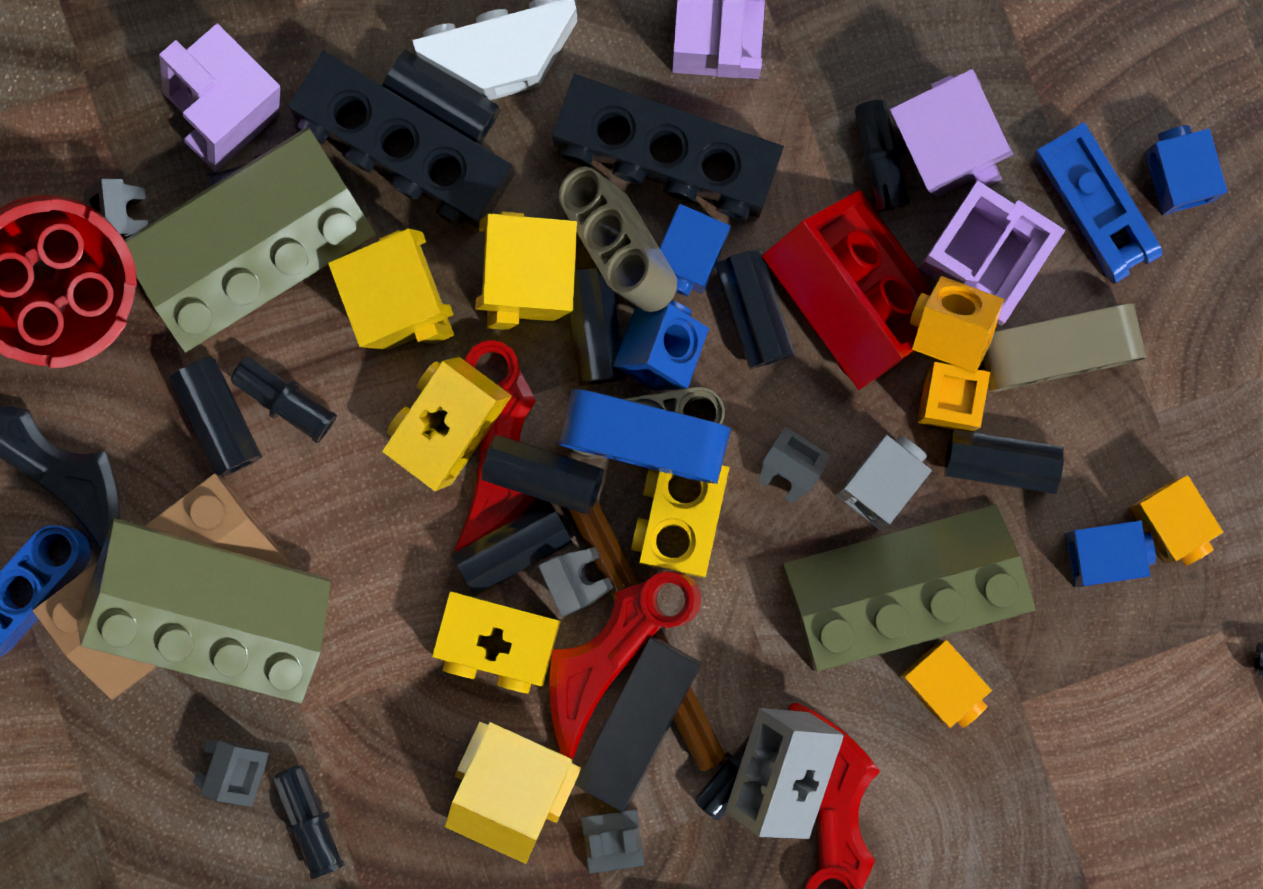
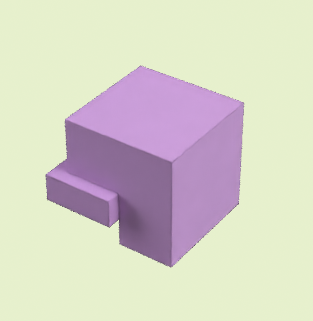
M678 0L672 73L759 79L762 66L761 50L765 0Z
M218 23L187 50L175 40L159 54L163 94L183 113V117L195 128L184 138L185 143L215 173L279 117L280 85Z
M973 69L955 78L949 75L931 84L932 89L890 109L928 191L936 197L976 179V182L979 181L986 186L1002 180L996 163L1014 154L1005 139Z
M977 181L918 269L936 281H939L940 277L943 276L1004 298L1005 301L998 320V324L1002 326L1015 309L1065 230L1020 200L1013 204Z

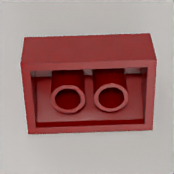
M861 190L803 220L761 255L773 271L777 282L786 289L804 314L808 325L817 332L837 360L842 372L851 379L858 390H861L916 352L912 348L918 327L910 325L911 316L921 293L931 296L933 289Z

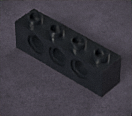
M322 51L288 105L294 117L299 120L295 126L297 130L302 131L309 126L319 144L323 145L326 139L329 138L345 148L342 156L365 172L370 173L374 166L392 176L388 184L404 196L417 201L422 194L439 205L436 213L440 217L464 230L467 223L479 229L480 220L487 214H491L515 175L511 163L325 51ZM360 106L367 110L366 119L359 127L346 129L339 125L340 115L346 108ZM397 134L409 135L414 139V145L407 155L396 158L385 153L386 144L391 137ZM444 162H453L461 168L459 179L449 186H440L432 181L434 169Z
M577 74L573 75L552 133L553 146L561 149L560 156L570 162L590 167L593 160L613 167L612 174L624 181L642 185L644 178L665 185L664 193L671 197L694 203L698 196L717 203L716 211L743 221L747 220L748 215L760 218L784 148L783 145ZM609 122H619L628 129L630 134L623 143L608 145L599 138V130ZM660 140H671L679 146L681 155L672 163H660L652 157L650 153L651 147ZM711 158H723L731 164L733 174L725 181H712L704 174L702 170L703 164Z

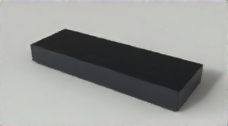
M655 636L651 637L575 785L621 812L627 810L703 663Z

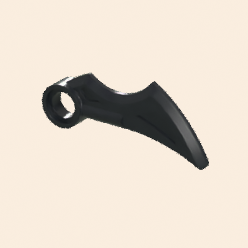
M0 406V458L59 500L76 517L100 551H102L112 519L120 520L117 486L106 451L79 454L62 450L49 442L39 431L29 409Z

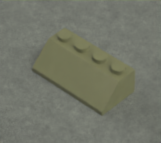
M308 126L124 241L131 252L138 281L155 310L186 353L328 265L329 262L336 260L375 236L376 233Z
M996 504L783 564L813 671L817 672L1036 611L1021 556Z
M113 518L77 619L81 647L302 704L321 653L331 581L323 576Z

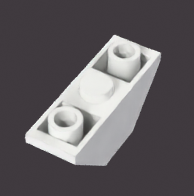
M534 0L529 3L530 9L508 14L506 9L492 10L479 15L476 18L477 23L455 28V25L451 23L433 26L423 32V38L413 40L415 51L419 58L489 100L538 88L577 23L575 1Z

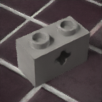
M886 435L874 445L835 496L878 530L892 523L932 472L929 467L922 463L927 455L917 445L902 435L897 440H893Z
M759 708L725 813L758 837L809 839L844 734L809 712Z

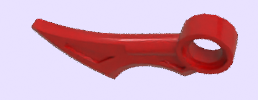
M495 340L483 341L474 346L466 356L465 361L476 369L477 362L485 354L497 353L503 356L508 363V373L504 380L497 385L512 395V397L479 444L478 470L474 494L454 552L520 517L536 499L535 497L481 480L482 467L494 436L501 435L520 442L523 423L529 411L536 403L532 391L520 371L519 360L516 354L505 343Z
M666 571L655 574L646 582L616 592L611 617L604 629L594 639L575 648L553 649L550 666V707L554 731L562 755L570 759L574 758L586 725L603 694L649 639L661 627L675 628L684 626L696 617L700 610L702 598L698 585L691 577L681 572ZM668 583L679 586L685 597L684 607L674 616L663 613L657 603L659 590Z
M791 703L789 705L790 711L809 712L844 734L817 814L819 868L809 875L803 889H817L820 883L831 878L840 880L846 889H863L875 859L862 839L858 812L866 788L881 771L866 752L842 729L813 710L799 703Z

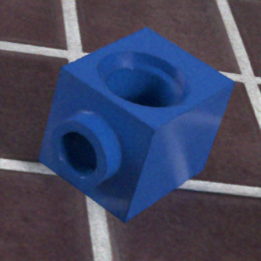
M1183 125L1163 131L1158 134L1159 141L1145 152L1162 216L1213 203L1228 192L1210 128L1192 133L1190 125Z
M681 204L677 208L660 250L675 272L677 278L676 293L689 297L691 290L703 295L715 264L729 236L731 226Z
M670 301L666 307L654 312L644 311L636 306L613 366L653 391L686 389L690 384L709 328L692 318V312L688 307L675 301Z
M1142 521L1074 530L1065 533L1073 587L1150 577L1149 565L1155 564L1156 553L1152 535L1149 531L1143 532Z

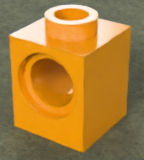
M941 276L931 296L921 293L915 305L910 325L918 327L912 350L976 373L991 344L1005 299Z
M934 362L926 369L917 423L974 432L981 428L990 372L977 370L974 373L955 365Z
M1188 475L1175 478L1129 506L1137 521H1142L1143 531L1151 533L1155 550L1163 563L1176 562L1181 559L1184 566H1188L1212 552L1214 548L1210 541L1224 533Z
M938 640L899 676L943 727L951 728L958 723L962 728H965L988 707L982 699L992 690L947 640Z

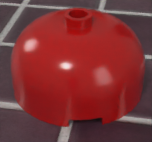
M33 195L14 200L0 207V354L8 359L13 358L27 364L48 366L49 368H63L87 361L104 351L125 328L127 324L126 319L134 301L135 286H137L135 264L131 252L119 232L101 213L89 205L69 197ZM109 253L113 255L116 261L117 271L111 261ZM41 260L53 268L51 274L45 278L36 277L33 271L34 264Z

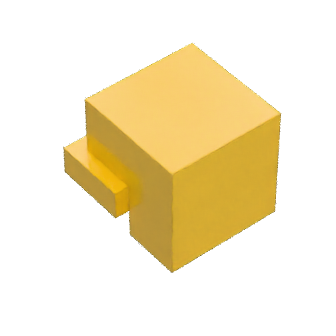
M503 211L500 214H487L480 220L479 232H485L482 294L476 298L475 310H487V329L509 330L519 324V319L555 321L572 312L577 221L524 217V213Z
M409 228L404 231L398 230L379 238L380 241L328 263L359 347L390 350L416 338L420 343L436 344L455 336L448 317L454 315L452 308L449 304L442 303L421 248V244L426 243L423 232Z
M479 722L455 774V777L461 779L462 782L452 801L445 828L526 864L546 819L555 823L558 822L581 767L572 764L573 759L490 722L489 725Z

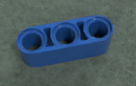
M571 389L558 444L573 450L701 482L718 484L731 428L715 422L591 391Z
M59 525L42 527L0 571V657L8 653L38 621L37 616L32 610L78 577L90 561L91 547L89 540L82 532L75 528ZM65 536L71 544V556L62 566H56L50 559L49 548L53 540L57 537ZM25 577L32 584L33 597L28 605L20 608L13 602L11 591L15 582Z

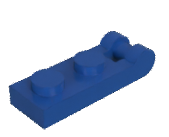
M1085 122L1039 148L1034 153L1097 256L1098 263L1110 282L1116 284L1129 276L1130 268L1140 262L1149 264L1162 256L1163 253L1159 242ZM1124 228L1130 237L1131 243L1118 250L1110 236Z

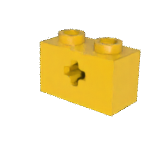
M460 357L444 360L441 364L435 361L424 372L417 384V389L421 391V394L411 409L406 406L394 417L387 429V433L392 437L382 451L434 491L453 484L512 397V395ZM441 410L448 412L444 423L449 429L443 431L438 428L442 418L436 413Z
M450 591L432 657L445 660L442 669L444 672L475 679L477 669L499 675L496 686L529 694L531 684L537 686L544 685L561 621ZM496 628L504 630L503 640L512 643L509 653H499L496 661L488 658L489 649L480 646L482 635L493 636Z

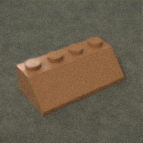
M213 474L144 526L283 566H292L227 478L218 474ZM96 562L32 611L65 656L111 700H114L158 666L81 647L77 619L94 574Z

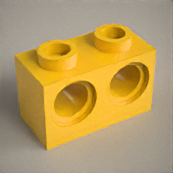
M722 465L718 484L699 481L701 487L700 495L690 503H680L670 495L668 484L675 475L653 469L648 470L643 496L654 499L649 520L638 517L631 547L633 551L642 552L640 565L681 572L699 578L706 577L730 467ZM678 527L686 533L689 547L685 554L678 558H669L660 553L656 545V538L664 528Z

